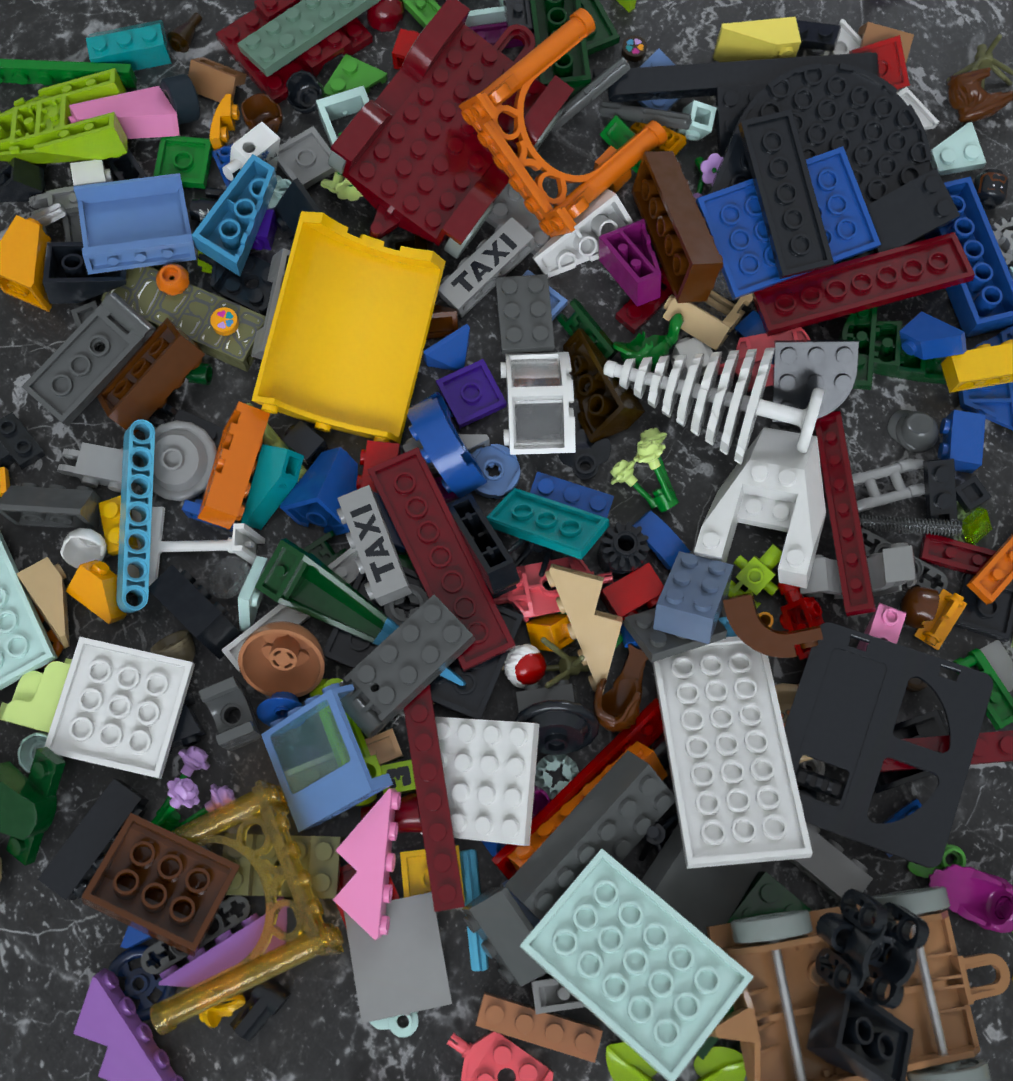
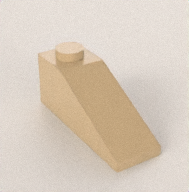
M46 557L16 574L28 591L33 604L63 648L66 649L70 646L67 592L63 579L67 577L58 563L53 565L50 559Z

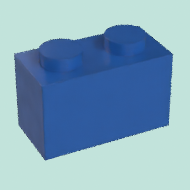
M953 410L946 418H943L940 424V433L943 434V439L938 449V458H953L955 471L973 473L982 465L986 415Z

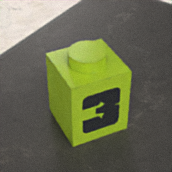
M412 760L380 766L382 775L389 773L393 783L392 786L382 790L383 794L389 788H395L401 794L416 791Z

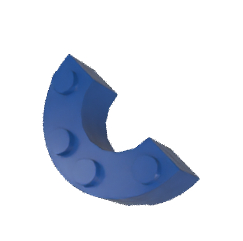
M439 392L433 393L408 409L407 416L412 423L408 427L409 431L416 441L420 440L423 446L420 449L423 458L428 464L430 462L434 464L443 478L441 483L449 494L454 492L457 497L462 498L487 483L476 459L471 455L457 433L451 420L453 415Z

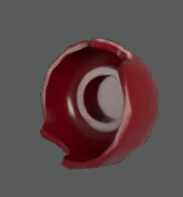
M401 0L379 1L367 10L368 23L373 29L381 32L394 31L397 23L403 20V2Z

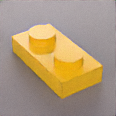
M121 495L98 503L105 542L107 543V552L112 556L118 555ZM130 537L128 541L132 549L138 548L137 539Z

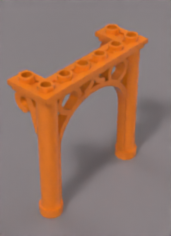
M583 8L577 9L570 15V20L483 91L459 105V108L462 110L461 115L463 119L476 130L480 143L490 150L494 156V163L499 169L504 170L509 177L511 187L521 194L525 200V207L529 212L535 214L540 221V228L550 237L572 233L576 225L573 220L574 218L583 213L592 201L642 159L644 152H651L654 148H659L667 141V134L664 128L658 122L652 120L597 168L585 175H570L555 169L538 154L532 145L524 122V101L527 91L540 74L595 31L596 26L592 16ZM517 92L514 108L509 105H502L504 101ZM500 113H506L514 118L512 134H506L499 126L497 118ZM518 137L519 142L516 143L518 154L516 156L507 141ZM525 167L532 168L535 172L541 170L543 173L538 174L534 181ZM545 177L557 181L558 194L554 199L550 198L543 189L542 183ZM566 183H581L566 196Z

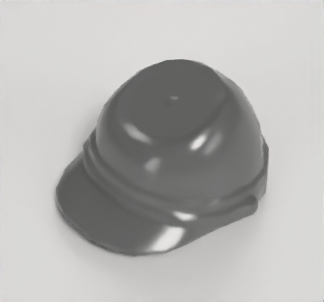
M899 410L891 416L887 428L890 436L909 452H926L933 448L939 438V428L935 419L925 412Z

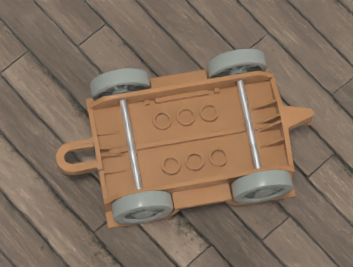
M925 887L871 896L883 905L891 902L907 908L922 918L929 927V937L926 944L922 948L916 949L917 963L915 971L909 981L903 985L904 996L901 1004L894 1009L881 1006L914 1029L906 1081H992L987 1061L980 1058H972L981 1050L970 1005L974 1004L975 1000L1000 995L1006 991L1010 983L1008 965L1000 956L992 953H979L964 957L958 955L948 910H942L950 907L946 887ZM840 906L814 911L796 910L737 919L731 921V923L706 927L708 938L754 976L734 1002V1011L724 1016L709 1035V1037L740 1041L747 1081H869L827 1063L806 1048L819 987L829 985L818 975L815 967L819 952L823 948H830V945L818 936L816 925L819 918L826 913L842 914ZM876 911L872 918V924H874L876 920ZM894 917V921L898 924L899 920ZM915 924L911 928L910 939L915 935ZM991 965L995 969L996 979L993 983L970 988L966 969ZM851 972L848 974L847 984L850 982ZM890 985L886 987L885 999L890 994Z

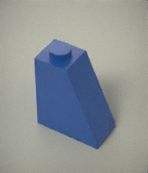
M342 447L321 452L283 500L280 508L299 525L309 527L311 523L324 527V533L333 530L336 535L350 532L347 523L343 525L338 516L337 509L341 507L338 497L357 490L358 463Z

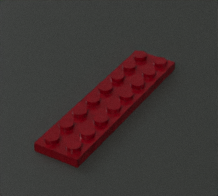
M952 232L814 270L754 292L752 296L767 336L973 281L975 273L956 233Z
M419 447L369 468L370 478L428 598L435 595L476 639L457 658L463 672L515 648L516 645Z

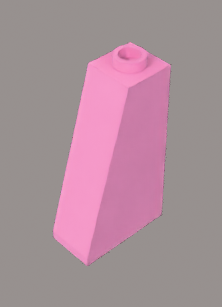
M159 86L69 105L71 116H68L70 124L114 112L127 139L180 135L177 113Z

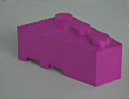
M639 220L599 236V261L638 307L660 298L661 271L655 252L651 247V239L646 231L645 220Z

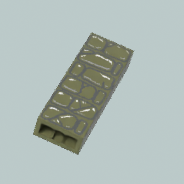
M149 266L128 269L126 285L103 293L101 301L110 293L116 292L156 329L166 318L170 319L205 354L248 372L255 360V357H251L256 331L264 326L266 317L191 284L182 294L175 296L167 295L160 291L156 284V275L159 270ZM222 307L235 311L239 319L238 329L228 336L217 334L210 321L213 312Z

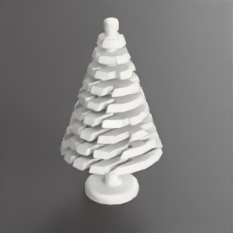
M775 347L766 348L751 396L746 394L753 372L757 349L747 350L734 393L730 391L738 363L739 350L729 352L718 389L715 388L722 351L711 354L701 384H699L704 363V353L694 354L685 380H683L686 368L687 354L677 355L669 377L667 376L669 356H661L659 358L654 373L651 372L652 357L643 358L639 369L635 368V358L626 359L624 365L608 360L603 367L604 375L620 378L619 385L626 390L631 381L635 382L634 395L640 399L644 395L646 386H650L648 404L653 408H656L662 389L665 390L662 413L669 418L680 394L676 422L685 427L690 415L694 399H697L690 430L696 436L700 435L710 402L713 403L705 441L712 446L716 440L726 407H729L720 443V451L725 455L729 453L741 412H746L734 461L740 465L743 463L757 415L799 426L801 431L796 448L799 452L807 453L825 391L822 388H815L812 391L806 409H798L763 400L762 397Z

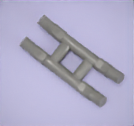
M922 458L906 459L891 465L852 474L854 487L864 483L869 497L857 501L859 513L906 498L924 495L925 485L923 483L906 487L901 473L922 469L924 460ZM890 476L895 491L880 494L875 480Z

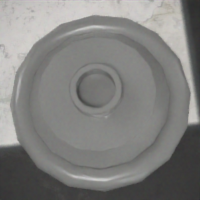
M179 420L161 424L155 429L154 493L167 500L184 501L195 498L206 490L217 453L216 445L206 430L192 422ZM139 457V467H144V462Z

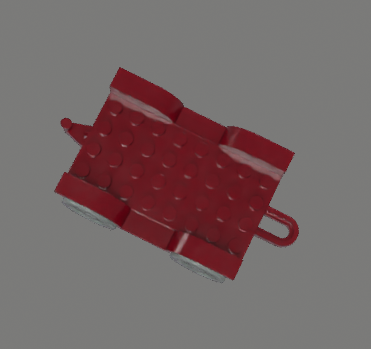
M446 0L419 34L410 48L402 67L375 101L370 100L361 108L333 143L328 165L342 174L377 210L368 236L380 240L397 227H401L435 243L437 246H440L449 236L450 238L445 244L444 250L455 259H458L494 208L493 203L509 183L507 174L494 163V156L490 150L484 147L478 140L476 130L463 119L461 115L462 110L459 108V105L483 91L532 51L535 47V37L527 27L514 24L504 31L493 46L465 25L470 12L468 7L459 0ZM512 39H519L523 43L524 48L516 59L512 61L502 51ZM556 75L547 87L535 79L525 97L524 122L530 141L536 151L562 114L561 107L574 91L571 86ZM517 92L504 101L502 105H509L514 108ZM500 113L497 118L499 126L506 134H512L514 118L506 113ZM518 137L507 141L516 156L518 154L516 145L519 142Z

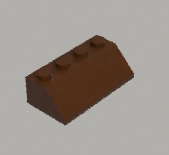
M166 318L97 398L107 416L126 430L136 420L143 419L149 421L150 416L165 405L167 397L173 390H177L182 386L189 372L201 364L205 353L178 326Z

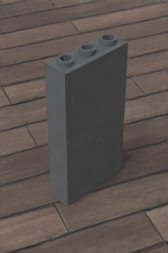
M678 823L641 882L708 937L706 927L726 924L762 866L756 862L687 869L680 825Z

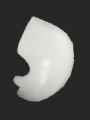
M77 528L67 534L60 553L66 563L78 569L80 564L93 560L102 561L107 551V543L102 535L96 531L87 528Z

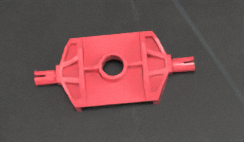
M802 327L767 336V333L739 338L736 350H739L735 371L737 377H739L747 350L757 349L748 392L753 389L765 349L773 348L775 340H811ZM725 363L720 364L718 375L722 374ZM771 364L765 387L773 386L774 364Z
M572 556L550 560L546 571H549L551 564H556L594 575V571L591 572L583 560ZM542 562L516 567L520 583L516 584L517 588L493 599L497 605L512 604L519 614L524 615L523 620L525 623L529 622L531 617L560 612L556 602V598L559 597L557 589L546 590L543 587L547 581L546 575L544 574L543 577L539 576ZM611 571L596 574L597 576L604 577L603 584L613 583Z
M491 1031L476 1042L468 1044L453 1032L451 1039L449 1038L447 1045L462 1054L464 1058L461 1081H498V1073L504 1068L514 1071L515 1081H553L554 1073L551 1069L500 1033Z

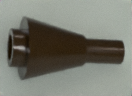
M194 13L188 22L183 23L167 34V39L172 49L182 53L188 52L196 27L202 21V16L199 13Z

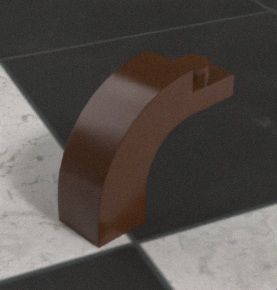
M753 592L723 599L725 613L733 631L747 646L759 653L778 658L797 657L795 645L800 644L801 648H809L819 645L818 640H823L820 625L793 631H778L767 626L758 615Z

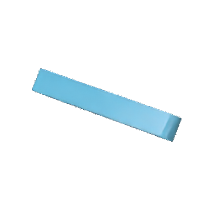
M143 419L136 420L124 433L116 603L122 612L128 614L145 607L149 594L155 429L149 421ZM136 429L141 430L145 435V440L137 439L133 431ZM132 457H140L144 462V467H137L133 463ZM131 483L139 484L143 489V494H135L131 489ZM130 510H136L141 514V522H135L131 519ZM130 537L139 540L140 550H134L130 547L128 542ZM128 565H135L139 569L138 578H133L128 574ZM128 592L134 593L138 597L137 606H131L127 603L126 595Z

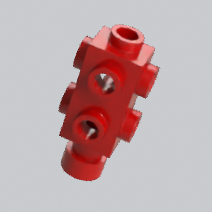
M783 583L777 585L781 596H784L787 605L780 607L782 614L779 619L784 629L793 631L824 623L821 616V606L814 597H803L800 594L801 587ZM800 644L795 645L799 659H808L811 647L801 648Z

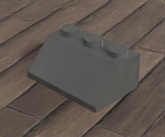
M22 483L21 486L11 485L0 498V513L15 525L97 530L100 515L98 503L102 502V498L92 488L86 486L66 489V487L56 484L45 488L33 483Z
M489 887L462 908L466 915L464 917L466 925L473 933L477 932L483 940L481 943L482 949L489 958L492 959L494 957L500 965L498 972L508 985L512 983V985L522 987L548 973L520 948L521 943L532 932L534 927L507 887Z

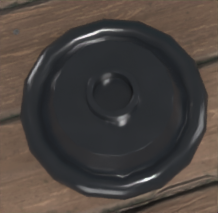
M546 700L532 704L520 711L513 721L538 723L537 752L549 755H563L579 751L590 745L599 733V720L593 711L580 703L567 700Z

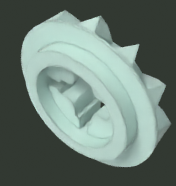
M565 754L543 757L536 766L535 785L543 789L550 799H553L580 773L576 762ZM560 765H563L562 776L569 780V782L558 781L554 788H552L553 777L545 772V770L555 772Z

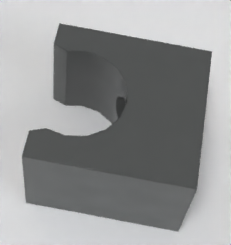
M230 677L198 691L201 700L208 706L218 730V734L215 737L220 747L231 752L262 739V731L246 689L236 678ZM233 710H240L241 717L239 721L233 724L229 723V714Z

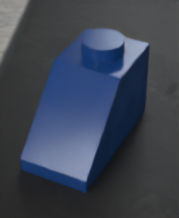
M922 311L899 331L902 350L908 355H914L922 360L960 355L967 351L964 331Z

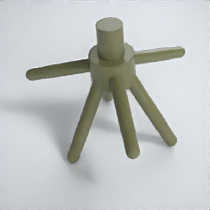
M998 34L988 49L985 44H980L977 47L975 61L954 75L990 67L1008 86H1011L1013 82L1000 69L1012 76L1013 69L995 59L992 53L1002 35ZM983 79L981 82V87L983 89L985 87V79Z
M545 637L541 638L543 644L561 657L558 665H547L546 671L559 670L560 674L547 682L545 688L548 689L560 680H568L570 676H577L580 672H588L590 670L588 665L583 666L581 663L585 659L584 655L579 657L569 656Z

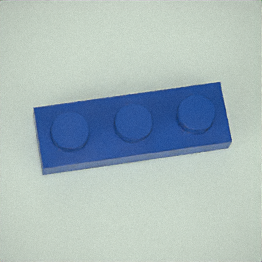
M538 471L530 490L532 494L605 518L608 517L614 499L613 495Z

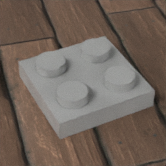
M314 126L279 146L277 164L291 182L298 178L305 189L336 172L335 169L328 165V159L332 150Z

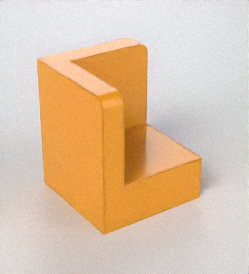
M552 613L537 616L527 622L526 626L531 645L535 646L538 650L552 651L541 642L542 637L548 639L559 649L575 641L572 640L567 629V624L570 623L568 616Z

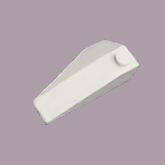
M606 189L589 204V207L583 213L573 219L576 225L572 233L551 237L532 257L543 274H548V278L574 269L576 265L590 260L592 262L599 259V236L634 223L616 193Z

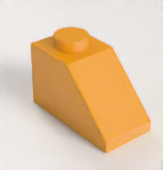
M93 560L80 564L66 592L108 624L124 619L127 613L122 612L116 603L117 575L102 561Z

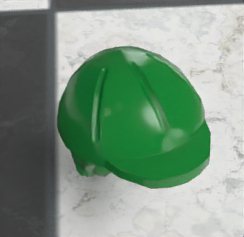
M680 313L672 316L669 320L667 335H653L645 338L646 333L643 331L642 335L638 333L636 338L630 343L614 342L613 348L620 352L624 362L626 359L635 358L636 369H639L643 358L652 357L651 372H653L661 356H668L669 349L677 343L684 318Z

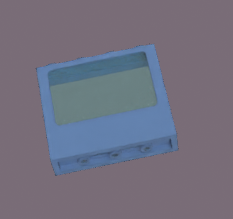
M335 683L323 688L322 695H316L305 700L304 707L300 706L288 711L287 718L284 717L270 723L271 728L261 734L298 832L319 826L393 785L389 773L371 778L340 701L342 697L355 690L353 684L340 687L339 683Z

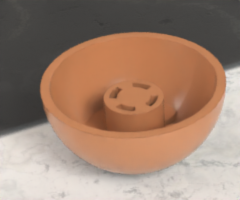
M280 621L263 625L248 636L240 649L238 665L243 678L260 693L271 697L276 692L285 691L301 697L313 691L322 681L325 671V657L319 641L309 630L292 622Z

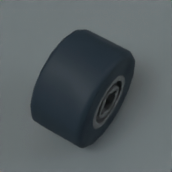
M180 74L163 78L160 83L161 90L177 113L178 125L199 120L200 104L195 87L189 76Z

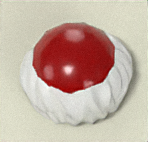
M523 644L515 646V648L509 651L503 669L507 679L514 686L524 689V686L538 684L545 675L547 665L545 658L535 646Z

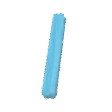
M475 849L460 851L465 906L481 894L477 851ZM467 926L471 969L475 972L485 971L489 968L487 954L481 947L483 940L477 932L473 933Z

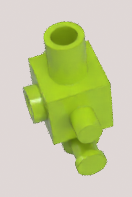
M772 544L760 559L755 555L748 562L740 555L734 561V564L741 569L736 576L739 582L736 584L731 580L728 596L732 597L733 595L738 596L752 592L757 596L762 589L772 596L779 588L771 579L776 575L773 568L780 562L782 551ZM743 584L748 588L746 592L740 588ZM755 601L756 609L761 605L760 602Z

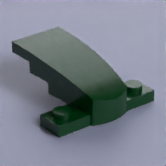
M878 307L849 314V318L844 324L838 340L859 341L857 376L852 389L871 390L873 373L911 381L947 384L941 363L947 357L922 360L914 355H908L902 350L899 331L905 327L902 326L903 321H877Z
M47 747L36 750L28 778L10 761L0 763V832L10 836L6 850L25 866L35 863L43 834L50 827L55 817L57 807L56 793L66 764L62 758Z

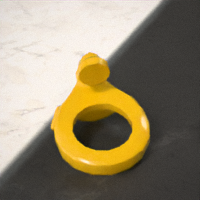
M205 989L200 999L199 1019L205 1022L208 1027H217L223 1016H233L234 1011L245 1005L244 995L226 994L215 998L214 989ZM226 1001H232V1002H229V1003H226V1004L217 1005V1004H219V1003H223V1002H226Z

